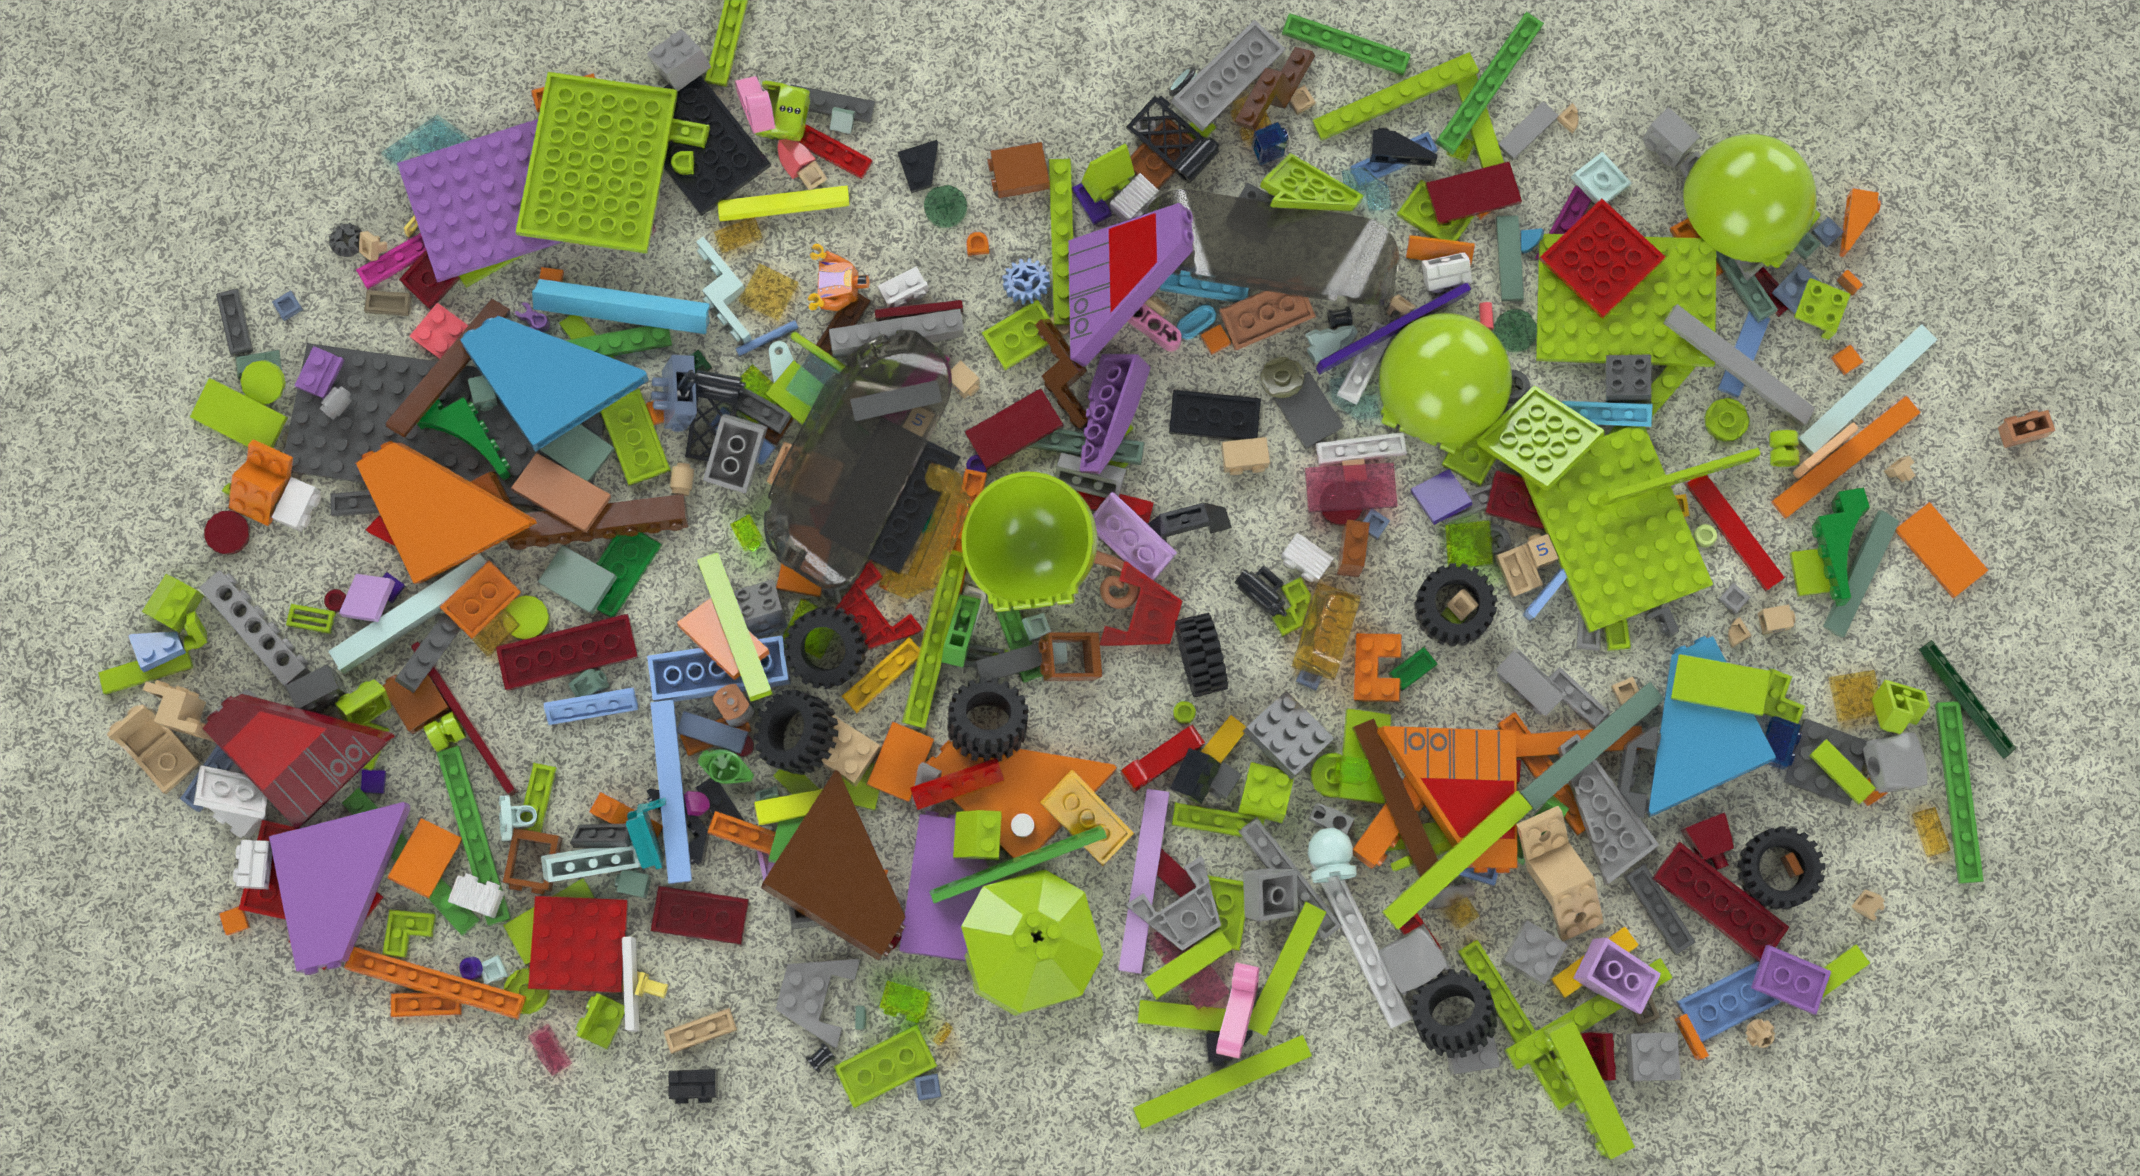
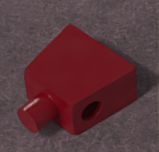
M1725 812L1680 830L1693 852L1704 861L1711 858L1716 870L1729 866L1724 853L1734 849V844Z

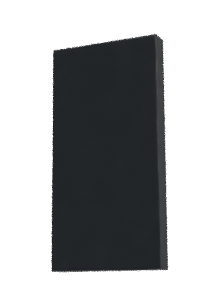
M1173 390L1169 434L1227 440L1257 438L1261 398Z

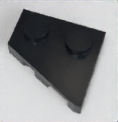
M937 140L897 152L911 194L932 187L938 149Z

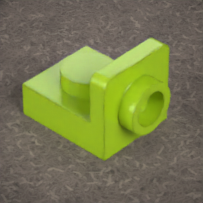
M193 611L186 614L187 623L184 624L188 634L184 637V648L186 651L199 649L207 643V631L197 613Z

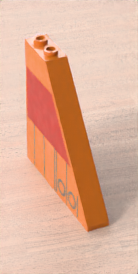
M1382 726L1377 728L1378 735L1452 847L1517 791L1516 731ZM1517 823L1467 868H1474V873H1487L1488 869H1496V873H1510V869L1517 868Z

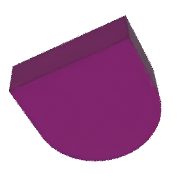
M687 791L684 794L688 815L700 816L709 809L710 802L703 793Z

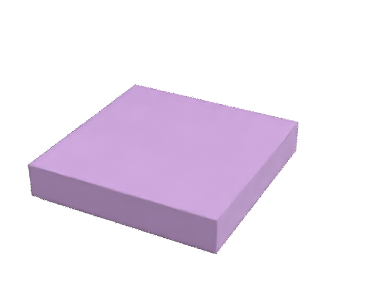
M356 574L339 614L346 618L379 622L395 582L390 578Z

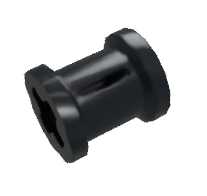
M1350 306L1334 311L1327 309L1330 329L1338 325L1348 324L1350 326L1353 324Z
M824 1043L811 1056L805 1057L818 1074L824 1065L830 1060L836 1059Z

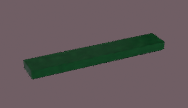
M1930 640L1918 649L2000 756L2005 759L2016 750L2015 745L1934 641Z

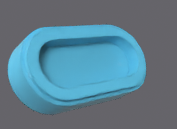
M1201 305L1181 318L1176 327L1181 332V338L1190 340L1209 328L1216 320V312L1210 305Z

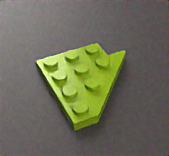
M1289 153L1260 184L1262 189L1275 196L1270 206L1277 208L1353 211L1364 197L1361 193L1292 153Z

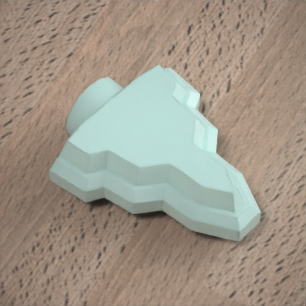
M1354 325L1341 326L1336 330L1329 328L1322 331L1312 330L1305 334L1310 344L1307 352L1312 361L1318 363L1320 360L1352 343L1358 331Z

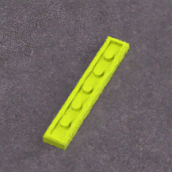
M848 186L721 200L718 202L719 220L729 221L850 206Z

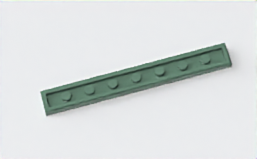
M1651 682L1644 685L1520 792L1533 808L1532 811L1537 810L1664 700V697Z

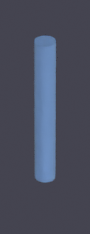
M795 320L735 349L738 355L741 356L799 327Z

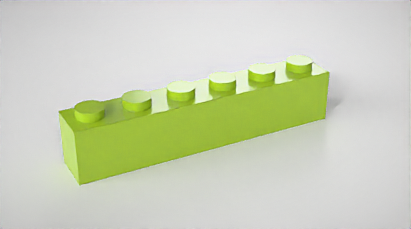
M1567 1018L1544 1030L1546 1035L1544 1042L1550 1051L1553 1050L1556 1056L1554 1062L1560 1072L1563 1071L1567 1078L1564 1080V1083L1569 1092L1574 1093L1577 1099L1574 1103L1579 1113H1584L1587 1120L1585 1126L1591 1135L1594 1134L1597 1140L1595 1147L1599 1154L1612 1160L1635 1148L1575 1022Z

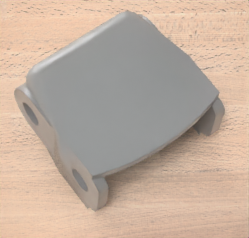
M1914 732L1866 742L1867 745L1863 748V753L1871 784L1876 788L1875 791H1878V793L1898 792L1927 785L1926 762L1921 745Z
M1424 924L1378 951L1391 978L1403 996L1409 990L1415 989L1433 979L1444 968L1446 970L1451 968L1441 948L1434 941Z

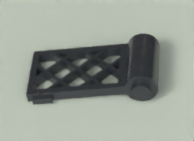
M1154 96L1126 126V129L1173 168L1180 178L1190 184L1220 152L1218 149L1219 144L1213 138H1206L1198 133L1169 108L1171 103L1164 97L1160 96L1157 98ZM1156 103L1162 109V116L1150 117L1149 110ZM1163 120V131H1150V121ZM1165 120L1177 121L1179 130H1166ZM1147 121L1148 132H1138L1134 126L1137 122ZM1191 133L1196 139L1191 144H1182L1181 134ZM1179 134V145H1167L1166 135ZM1151 135H1164V145L1154 146L1151 143ZM1167 149H1180V156L1175 162L1167 157Z
M698 370L695 388L696 407L700 416L698 418L695 417L689 426L685 458L709 461L710 456L704 455L706 453L711 454L712 447L709 448L702 437L710 431L716 436L717 431L714 428L719 425V422L712 426L705 415L715 409L720 417L723 416V413L717 406L723 402L733 403L732 413L729 415L737 417L740 395L744 396L746 382H743L742 377ZM699 397L708 399L713 407L703 413L698 407ZM703 418L710 429L700 435L695 429V423ZM697 440H700L706 449L701 455L691 453L692 444Z

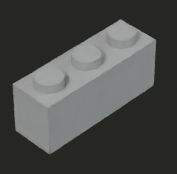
M1061 453L1054 477L1066 482L1080 492L1104 498L1114 492L1119 497L1126 469L1106 465L1100 474L1081 473V458Z
M1518 648L1496 669L1500 680L1506 684L1510 683L1515 688L1514 692L1521 699L1524 700L1526 698L1532 704L1531 708L1539 715L1543 714L1546 717L1566 695L1556 683Z

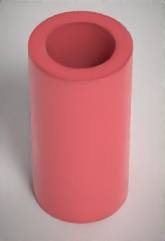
M1480 303V323L1493 330L1492 303Z

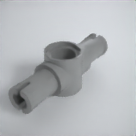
M1468 883L1453 887L1450 885L1440 891L1425 906L1428 908L1432 907V910L1441 909V907L1452 906L1455 900L1475 896L1473 884Z

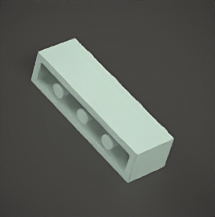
M632 841L629 847L586 848L541 856L543 877L548 882L640 867Z

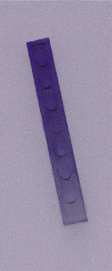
M1462 284L1320 360L1316 366L1317 372L1321 375L1399 333L1413 321L1435 314L1461 300L1471 291L1469 284Z

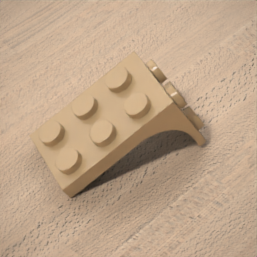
M143 704L131 708L127 713L128 715L122 721L115 722L107 733L110 739L117 742L130 754L164 794L171 791L201 765L200 761L171 729L154 722L157 712Z

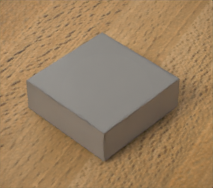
M1732 583L1718 601L1735 615L1751 597L1735 583Z

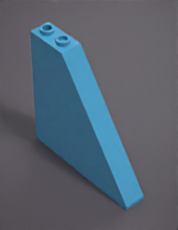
M500 316L485 320L482 326L476 330L467 331L460 339L462 346L535 452L648 382L645 370Z
M1706 636L1700 637L1694 641V645L1688 648L1684 645L1673 651L1674 654L1670 658L1659 731L1661 739L1659 746H1657L1649 799L1650 805L1647 813L1649 818L1764 766L1776 758L1753 714L1671 699L1679 654L1727 663L1713 636L1709 638Z

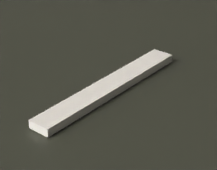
M1310 862L1313 870L1316 871L1317 868ZM1339 876L1328 878L1329 882L1320 883L1339 923L1342 925L1341 928L1390 1029L1411 1020L1412 1017L1378 953L1379 950L1345 880L1340 881Z

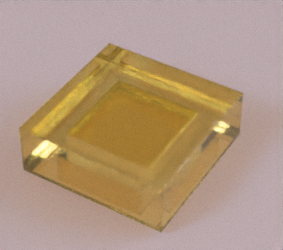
M946 1022L932 1041L939 1047L942 1046L954 1030L953 1027Z

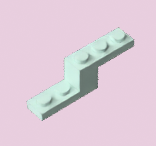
M701 237L696 241L699 248L697 252L704 261L707 259L712 264L710 268L718 277L702 290L705 296L703 301L710 304V309L713 307L718 312L716 316L723 325L728 324L732 329L730 334L737 342L741 340L746 344L752 340L749 332L727 307L732 301L746 292L744 285L707 240Z

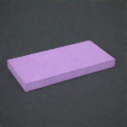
M1114 492L1106 497L1093 514L1097 536L1120 558L1130 563L1153 581L1177 554L1167 542Z

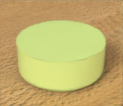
M1704 524L1695 530L1693 538L1698 546L1706 548L1715 543L1717 532L1712 526Z

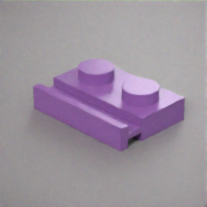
M313 346L294 386L324 399L329 394L345 360Z

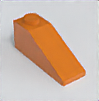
M1853 188L1847 195L1843 224L1844 232L1842 234L1839 256L1844 257L1874 215L1879 213L1881 201L1878 200V192Z
M600 792L589 812L609 824H626L628 820L627 814L634 811V809ZM650 819L658 838L663 825Z

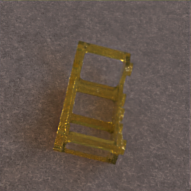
M930 463L925 475L926 484L930 488L941 492V496L908 574L900 573L899 575L889 570L884 573L878 586L905 599L937 587L972 505L971 499L964 487L961 474L940 464Z

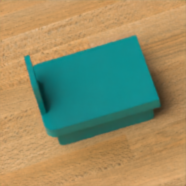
M665 797L646 804H639L637 810L627 814L626 827L643 869L655 865L657 870L662 868L663 853L648 811L666 805Z

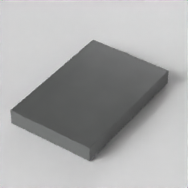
M1310 372L1304 374L1303 387L1298 393L1286 398L1273 397L1305 450L1344 428V425Z

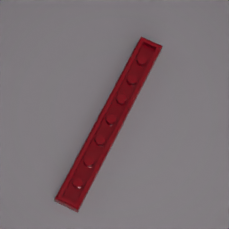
M418 641L411 645L414 653L421 645ZM434 665L429 672L432 681L505 792L510 796L518 793V790L436 665Z

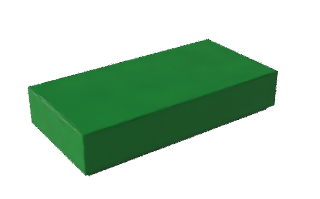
M1423 647L1389 672L1388 675L1391 678H1400V690L1404 691L1436 667L1438 663L1427 649Z

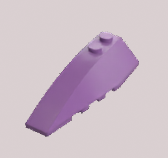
M1138 354L1101 355L1088 393L1090 406L1086 411L1088 424L1084 428L1086 441L1085 445L1082 446L1081 473L1100 474L1114 455L1131 424L1151 369Z

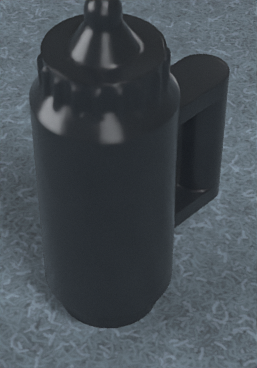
M1263 565L1256 574L1245 569L1235 580L1234 583L1238 585L1237 588L1264 612L1271 614L1273 617L1276 614L1283 617L1287 616V612L1284 609L1286 603L1277 593L1284 582L1266 566ZM1259 576H1264L1275 588L1272 589Z

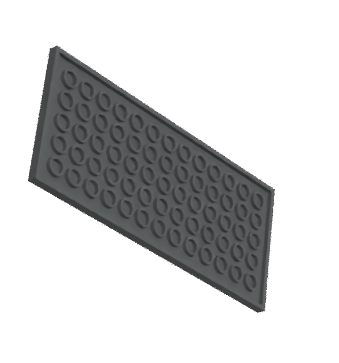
M307 343L302 369L313 346L345 360L331 390L333 387L339 389L342 386L351 393L349 398L352 402L339 417L336 416L332 420L319 409L324 399L297 388L284 450L285 454L293 457L291 473L365 483L356 462L362 459L361 456L370 451L375 453L381 449L380 446L382 444L393 441L409 446L469 482L488 472L495 471L512 504L541 508L513 492L511 487L536 453L559 466L561 465L540 450L534 451L496 394L495 397L498 405L493 406V409L488 411L478 410L479 413L475 416L478 421L483 419L489 429V432L486 433L488 438L495 439L500 448L497 453L500 458L505 457L511 466L508 469L511 477L504 481L482 454L454 436L430 428L421 430L416 424L404 438L386 427L387 420L438 361ZM465 366L441 394L439 399L444 408L463 397L468 403L473 402L467 379L482 376L477 367ZM598 412L582 422L581 425L602 439L605 422L601 412ZM595 476L589 483L594 485Z

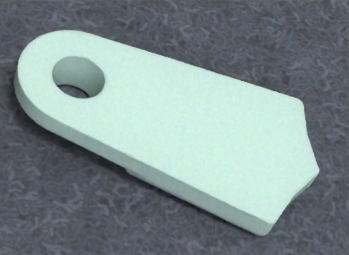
M776 341L769 347L774 383L793 361L787 344L782 341ZM777 349H782L783 353L781 355H777L775 351Z

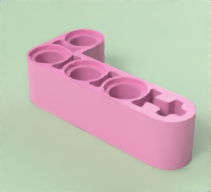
M753 76L736 80L737 95L753 134L775 129L769 94L767 91H762L757 77Z
M1145 304L1139 309L1142 313L1140 317L1132 316L1127 321L1167 351H1176L1181 345L1182 335L1180 330ZM1150 323H1157L1160 328L1152 330L1148 325ZM1175 337V341H1174V340H1171L1170 342L1167 341L1168 338Z
M1237 962L1235 964L1232 989L1218 1038L1216 1054L1240 1058L1258 990L1259 967Z

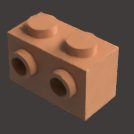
M2034 410L2019 418L2011 416L2004 419V423L1998 427L2004 448L2046 438L2056 431L2049 410L2041 412Z

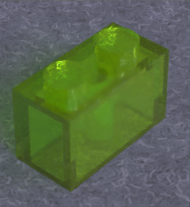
M887 981L879 1008L884 1010L883 1014L895 1018L897 1014L905 1015L906 1021L919 1024V1020L925 1021L932 993Z

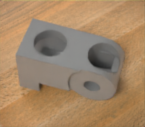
M1320 803L1315 804L1308 818L1310 822L1324 829L1335 828L1341 830L1347 836L1354 823V818Z

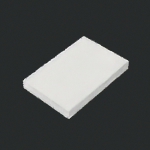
M200 766L193 805L264 818L267 797L245 774Z

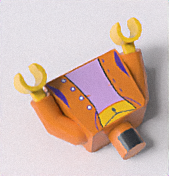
M814 244L811 247L819 253L811 252V259L818 260L822 258V261H819L817 294H810L807 299L808 301L815 302L809 304L810 310H816L819 306L824 310L840 311L851 302L857 300L858 289L869 288V276L859 275L855 266L850 261L829 251L824 252L820 244Z

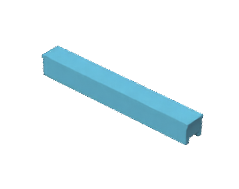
M539 279L535 289L532 291L533 309L699 334L707 333V327L710 322L709 303Z

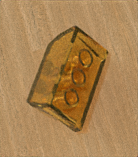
M1317 583L1291 665L1292 668L1333 681L1335 680L1361 595Z

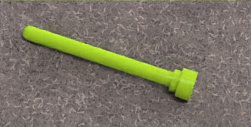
M793 332L791 334L793 341L863 387L867 396L882 391L884 386L879 382L868 381L799 333Z

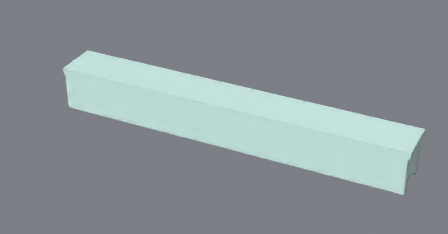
M481 553L477 554L380 617L379 622H372L329 650L328 652L337 664L338 670L343 674L347 673L442 611L440 605L487 562Z

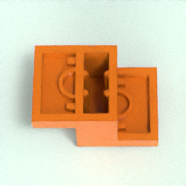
M253 439L248 444L247 461L232 474L229 509L269 526L273 521L272 516L275 504L281 499L291 478L293 457Z

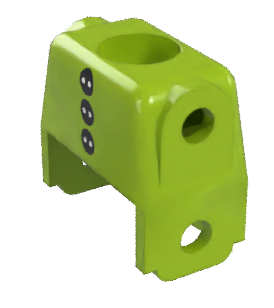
M762 81V87L767 90L770 97L775 129L754 134L775 140L800 141L804 135L810 104V91L779 82Z

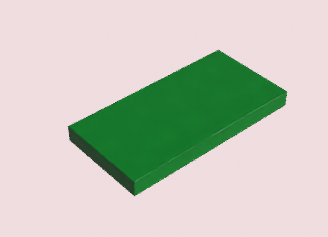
M640 532L636 536L616 535L611 540L596 564L616 575L617 579L596 610L609 618L617 616L661 548V543Z

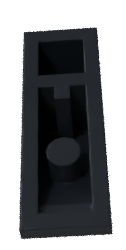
M1388 128L1373 129L1370 162L1435 167L1437 161L1436 153L1396 131H1390Z

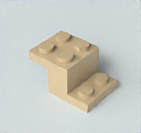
M158 680L155 681V684L145 682L143 690L162 699L154 719L155 723L180 733L214 742L202 729L206 724L200 723L206 702L199 699V694L191 692L184 687L169 686L168 683Z

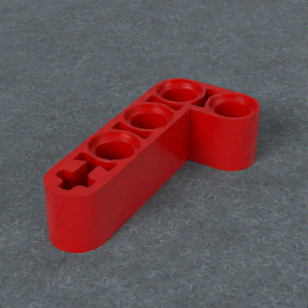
M1192 724L1140 760L1136 759L1125 766L1120 774L1134 793L1182 761L1189 748L1197 751L1206 742Z

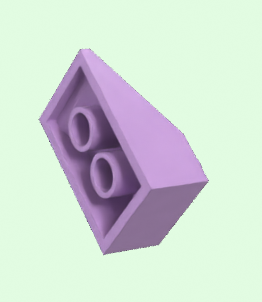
M1595 938L1592 940L1573 979L1591 991L1638 1014H1642L1661 974L1608 938Z

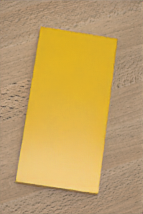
M1073 770L1040 802L1072 836L1097 826H1102L1107 838L1084 846L1086 851L1102 866L1134 834Z

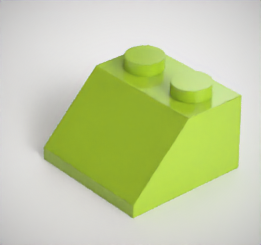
M1123 144L1089 163L1081 183L1095 203L1101 199L1104 201L1108 200L1114 195V192L1118 190L1123 191L1131 183L1135 172L1127 145Z
M165 574L141 612L181 633L185 627L184 624L187 623L186 614L195 611L205 595L182 581Z
M375 679L362 683L357 690L351 694L343 695L335 703L344 721L363 726L392 708L386 690Z
M974 810L956 812L953 858L999 860L1001 811Z

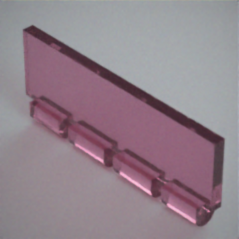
M1155 932V938L1149 942L1158 956L1164 952L1168 953L1161 959L1165 965L1196 945L1194 943L1181 951L1159 932ZM1211 965L1180 984L1185 993L1194 989V992L1188 997L1197 1010L1203 1006H1206L1208 1009L1230 993Z

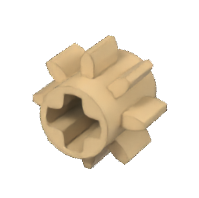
M1755 1019L1748 1024L1746 1028L1747 1041L1753 1047L1757 1045L1759 1048H1765L1772 1044L1775 1032L1773 1031L1774 1026L1768 1020L1764 1022L1762 1019Z

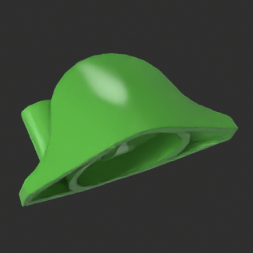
M717 749L710 752L705 750L697 760V763L714 781L719 783L751 782L754 774L742 759L729 750Z

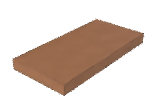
M1300 276L1219 309L1234 350H1239L1316 317Z
M538 453L535 454L511 487L513 492L587 533L612 498L609 493Z

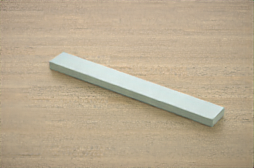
M1921 324L1799 437V443L1813 455L1938 339Z

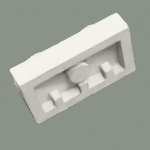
M917 266L878 285V289L888 308L906 306L908 301L912 299L919 300L929 291L928 284L924 281Z

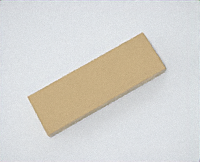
M728 1008L666 1030L664 1035L670 1053L673 1054L737 1031L731 1009Z

